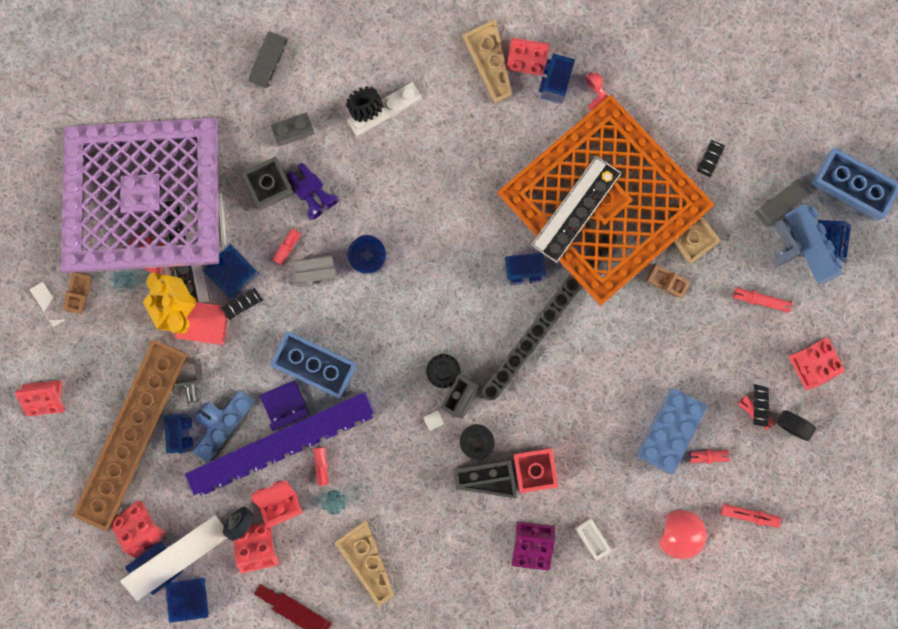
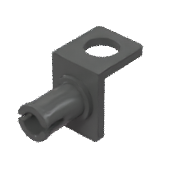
M200 359L194 361L197 378L181 380L175 383V387H185L187 404L199 402L196 385L203 381Z

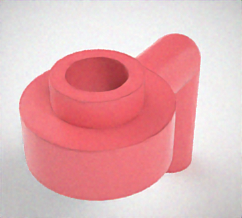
M590 72L584 77L585 81L599 96L587 106L592 111L608 95L602 88V77L598 73Z

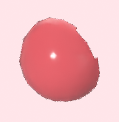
M687 510L670 512L667 514L664 532L660 538V547L667 555L676 559L695 557L703 550L706 543L707 531L704 522L698 515Z

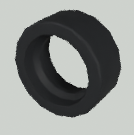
M783 410L776 422L785 431L805 441H810L816 431V427L812 423L787 410Z

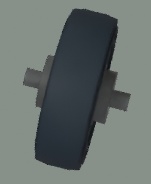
M246 507L237 509L229 516L224 525V536L231 541L239 539L248 531L254 518L253 513Z

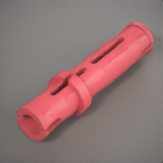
M739 287L734 289L736 293H733V299L749 302L750 305L757 304L777 309L786 313L791 311L789 307H792V301L760 294L756 290L748 291Z
M725 503L722 505V516L754 522L758 526L766 525L777 529L780 527V516L766 514L762 510L757 512Z

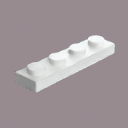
M413 82L382 99L384 105L382 112H378L379 116L377 117L373 116V120L369 118L368 122L363 120L358 122V120L355 121L351 117L347 121L356 137L422 100V97Z

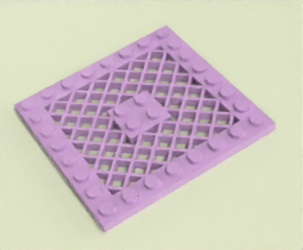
M217 118L64 127L62 273L219 264ZM190 142L194 147L187 152L183 147ZM171 143L175 148L170 153H167L164 149ZM152 144L156 149L149 155L145 150ZM98 145H106V146L101 149ZM133 145L137 150L130 156L126 151ZM114 146L118 151L111 157L107 152ZM95 147L99 152L91 158L88 153ZM181 151L185 156L178 162L173 157ZM196 152L198 153V161L192 157ZM163 153L166 157L158 163L154 158ZM141 154L145 155L147 158L139 164L136 159ZM124 155L128 159L120 165L116 161ZM105 156L108 161L103 166H100L97 162ZM85 157L89 160V162L86 165ZM190 159L195 164L187 170L183 165ZM171 160L175 166L168 171L164 166ZM150 162H153L156 167L149 173L145 167ZM133 163L137 168L130 174L125 169ZM114 164L118 169L111 175L106 170ZM95 165L99 170L91 176L88 171ZM181 169L185 174L178 180L173 175ZM197 169H198V179L193 175V173H194ZM160 170L166 174L162 179L160 174H157ZM141 171H143L146 175H138V174H139ZM123 172L127 176H121L120 183L116 178ZM104 173L109 178L100 184L97 179ZM86 175L89 179L84 183ZM190 177L195 182L187 188L183 183ZM171 178L176 183L168 189L164 184ZM112 182L118 185L112 192L106 189ZM95 183L98 188L91 194L87 189ZM181 187L185 192L178 198L174 192ZM197 187H198V196H196V195L193 193V191H194ZM161 188L166 192L162 197ZM104 191L108 196L100 202L97 197ZM84 192L89 196L85 201ZM121 192L120 200H118L116 196ZM191 195L195 200L187 206L183 201ZM171 196L176 201L168 207L164 202ZM114 200L118 204L110 211L106 206ZM95 201L98 206L91 212L86 207ZM179 205H182L185 210L178 216L173 211ZM197 205H198V214H196V213L193 211V209H194ZM162 206L166 211L158 217L155 213H161ZM104 209L108 214L100 220L96 215ZM119 210L124 215L121 219L115 215ZM84 211H86L89 214L85 219ZM191 213L195 218L187 224L183 219ZM135 214H143V215L139 218V217H138L137 215H135ZM171 214L176 219L168 225L164 220ZM152 215L156 221L149 227L145 221ZM132 216L137 221L129 228L125 222ZM113 217L117 223L110 229L105 224ZM92 219H95L98 224L90 230L86 225ZM179 223H182L185 228L178 234L173 229ZM197 223H198V233L193 229V227H194ZM162 224L166 229L158 235L154 230ZM140 225H143L146 230L138 236L134 231ZM123 226L127 231L119 237L115 232ZM103 227L108 232L100 239L96 233ZM83 228L88 232V234L84 238ZM191 231L195 236L187 242L183 237ZM171 232L176 237L168 244L164 238ZM152 233L156 239L149 245L144 240ZM132 234L137 239L129 246L124 241ZM111 236H114L117 241L109 247L105 242ZM94 237L98 242L90 249L86 243ZM179 241H181V242L184 243L185 245H176V244H177ZM160 242H162L165 246H157V245H158ZM141 243L146 246L137 248ZM121 244H123L126 247L123 249H117ZM102 245L106 248V250H98V249H99Z

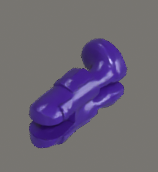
M300 163L297 166L305 178L299 181L292 170L287 173V176L300 201L307 202L309 208L307 212L308 218L315 220L322 215L324 210L314 199L312 193L318 196L325 209H330L336 205L339 199L334 194L326 193L322 189L323 182L318 176L312 173L304 163Z

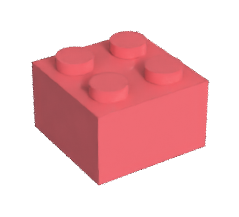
M551 447L513 453L519 493L558 487Z

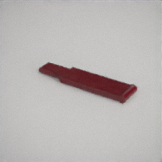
M259 584L254 592L264 602L273 605V611L303 629H329L332 624L331 621L283 592L281 595H278L274 590H270L262 584Z

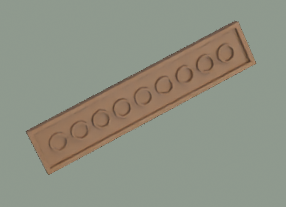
M152 339L75 508L73 517L107 532L110 530L172 394L175 383L186 363L188 354Z

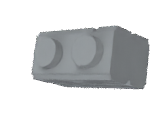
M333 255L294 260L297 284H302V287L314 286L313 282H321V285L332 284V280L337 279Z

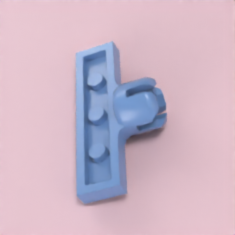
M238 390L224 409H219L210 402L204 403L201 407L205 413L198 410L195 419L207 431L193 448L192 452L208 463L255 401L241 390Z

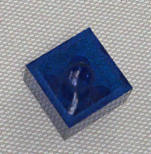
M554 53L551 59L547 58L543 72L546 77H542L538 92L542 93L541 99L559 104L563 103L575 59Z
M231 244L219 254V264H209L203 270L224 294L232 300L260 274Z
M543 253L505 256L503 259L506 283L510 282V286L521 285L526 280H529V284L540 283L546 277Z
M205 578L164 583L168 623L209 618Z

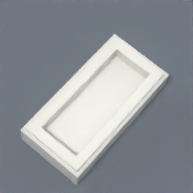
M592 518L575 527L595 561L612 551Z

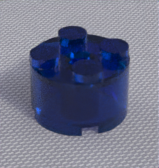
M362 235L349 245L347 257L350 265L356 272L362 275H374L384 268L387 261V252L383 243L378 238L371 235ZM367 251L372 255L368 260L363 256Z

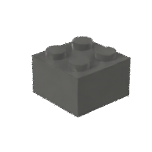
M276 156L241 172L260 210L295 194Z

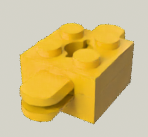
M151 273L146 281L150 292L143 303L154 325L160 330L179 334L186 333L190 325L186 317L196 304L183 280L179 277Z

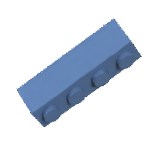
M804 204L785 214L795 238L802 247V253L816 282L825 284L843 275V264L833 253L835 248L832 242L828 241L825 236L827 234L825 227L822 223L819 224L817 220L818 213L816 209Z

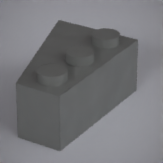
M510 459L453 468L457 490L517 499Z

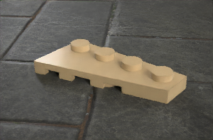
M494 19L463 34L462 39L494 104L511 97L512 92L498 33L497 21Z
M367 520L334 542L378 607L395 595Z

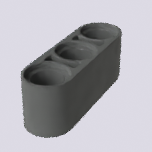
M271 31L267 33L251 70L249 82L266 89L269 87V80H272L277 69L276 64L279 63L282 57L283 47L287 45L288 38Z
M797 179L778 193L776 197L764 204L755 214L767 228L810 193L800 180Z

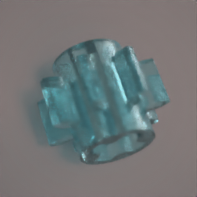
M120 270L119 273L113 271L115 275L113 278H109L114 283L112 288L116 289L119 287L120 292H124V288L131 290L130 284L135 282L130 277L133 273L128 272L125 274V270ZM120 277H124V284L120 283Z
M332 490L326 496H322L323 510L327 509L328 514H338L342 509H345V495L340 496L339 491Z

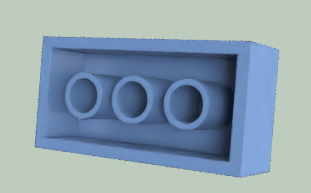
M837 148L827 152L810 185L876 221L885 218L898 194L897 181Z
M286 331L270 366L342 399L358 364L290 331Z
M669 388L635 456L673 475L708 405L675 388Z

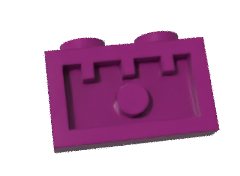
M517 521L511 565L549 571L555 544V526Z

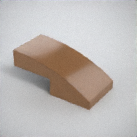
M653 264L645 280L683 299L691 283L689 280L657 264Z
M82 272L72 273L69 290L66 291L63 310L83 314L93 275Z

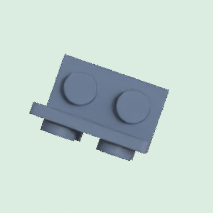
M782 219L777 221L774 227L786 248L775 255L776 259L772 262L776 268L797 257L801 253L800 249L802 248L799 241L791 236L790 232L792 230L789 224L783 222Z

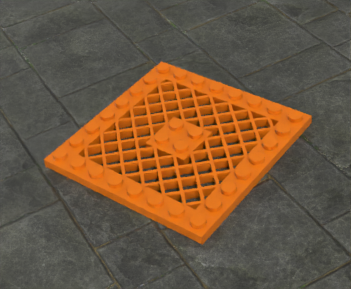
M611 94L497 192V195L537 237L549 220L547 218L553 216V214L545 213V205H556V210L563 202L559 201L560 192L570 193L574 187V180L581 178V176L574 175L575 167L585 168L586 171L591 164L588 163L589 155H598L600 159H602V156H612V164L609 165L616 170H625V178H618L592 213L594 216H590L588 219L589 221H596V230L585 229L584 225L579 233H582L581 242H572L558 260L600 307L715 206L706 194ZM600 130V138L592 137ZM604 130H614L613 138H603ZM617 132H618L624 139H617ZM586 142V150H579L578 148ZM589 142L600 143L599 151L589 150ZM603 143H613V151H603ZM616 144H627L626 152H616ZM630 146H631L637 153H631V152H630ZM572 154V162H563ZM575 154L586 155L585 163L575 162ZM616 157H626V165H616ZM629 158H639V166H629ZM643 159L650 167L643 166ZM561 166L571 167V175H561ZM558 167V174H549ZM629 170L639 171V179H629ZM643 171L652 172V180L642 179ZM656 173L661 177L663 181L656 180ZM544 179L543 187L536 186ZM547 179H557V188L546 187ZM560 179L571 180L570 188H560ZM618 183H625V191ZM628 183L638 184V192H628ZM642 184L652 185V193H642ZM656 185H665V194L655 193ZM669 187H670L677 195H675V194H669ZM543 191V200L532 199V192ZM546 192H557L556 201L546 200ZM631 197H638V206L629 205L633 201ZM641 198H651V206H641ZM655 198L665 199V207H655ZM669 199H679L678 208L669 207ZM534 204H541L542 212ZM622 210H624L623 218H616V216ZM627 210H637V219L627 218ZM641 210L651 211V220L641 219ZM655 211L665 212L664 220H654ZM668 212H677L668 220ZM599 222L603 226L610 222L609 230H599ZM613 222H623V231H613ZM627 223H637V231L627 232ZM640 224H650V233L640 232ZM654 224L662 225V226L654 233ZM585 234H595V243L585 242ZM599 234L609 235V244L598 243ZM612 235L623 236L622 245L612 244ZM626 236H635L636 245H626ZM640 237H649L640 245ZM573 246L581 247V255ZM584 247H595L594 256H584ZM598 248H608V257H598ZM612 248L622 249V258L612 257ZM626 249L634 250L625 258ZM586 260L594 261V269ZM598 261L608 262L607 271L597 270ZM611 262H620L611 270Z

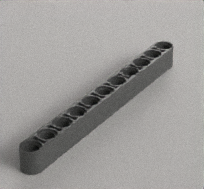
M599 235L598 243H604L602 240L604 235ZM612 235V244H615L617 237ZM590 247L584 256H591V251L595 250V247ZM598 248L600 257H606L608 248ZM586 260L594 269V261ZM571 274L485 384L482 394L486 399L495 400L499 397L580 291L582 286ZM574 280L577 283V289L570 290L567 286L568 281ZM559 295L564 296L566 299V303L563 306L556 303V297ZM550 310L554 313L552 321L545 319V311ZM534 326H541L543 330L541 336L533 334ZM523 341H529L531 343V349L529 351H523L521 349V343ZM511 356L519 358L520 363L518 366L513 367L510 365L509 359ZM500 371H505L508 374V379L505 382H500L497 378ZM487 387H495L496 395L494 397L486 395Z

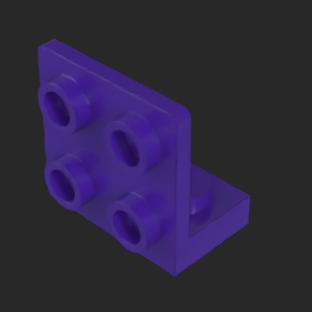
M294 380L260 395L271 421L269 425L272 431H276L310 415Z

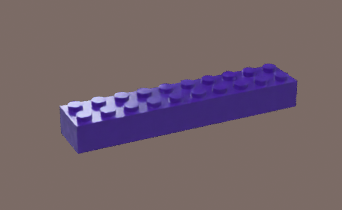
M363 392L187 472L185 477L193 495L200 494V496H204L215 491L214 486L216 485L218 488L232 483V478L234 477L236 480L250 475L249 470L251 469L256 472L267 467V462L269 461L274 464L285 459L284 454L289 453L290 456L302 451V446L306 444L309 448L320 443L319 438L325 436V439H329L337 435V430L341 428L343 431L355 427V422L359 420L361 423L373 419L372 414L376 412L367 392Z

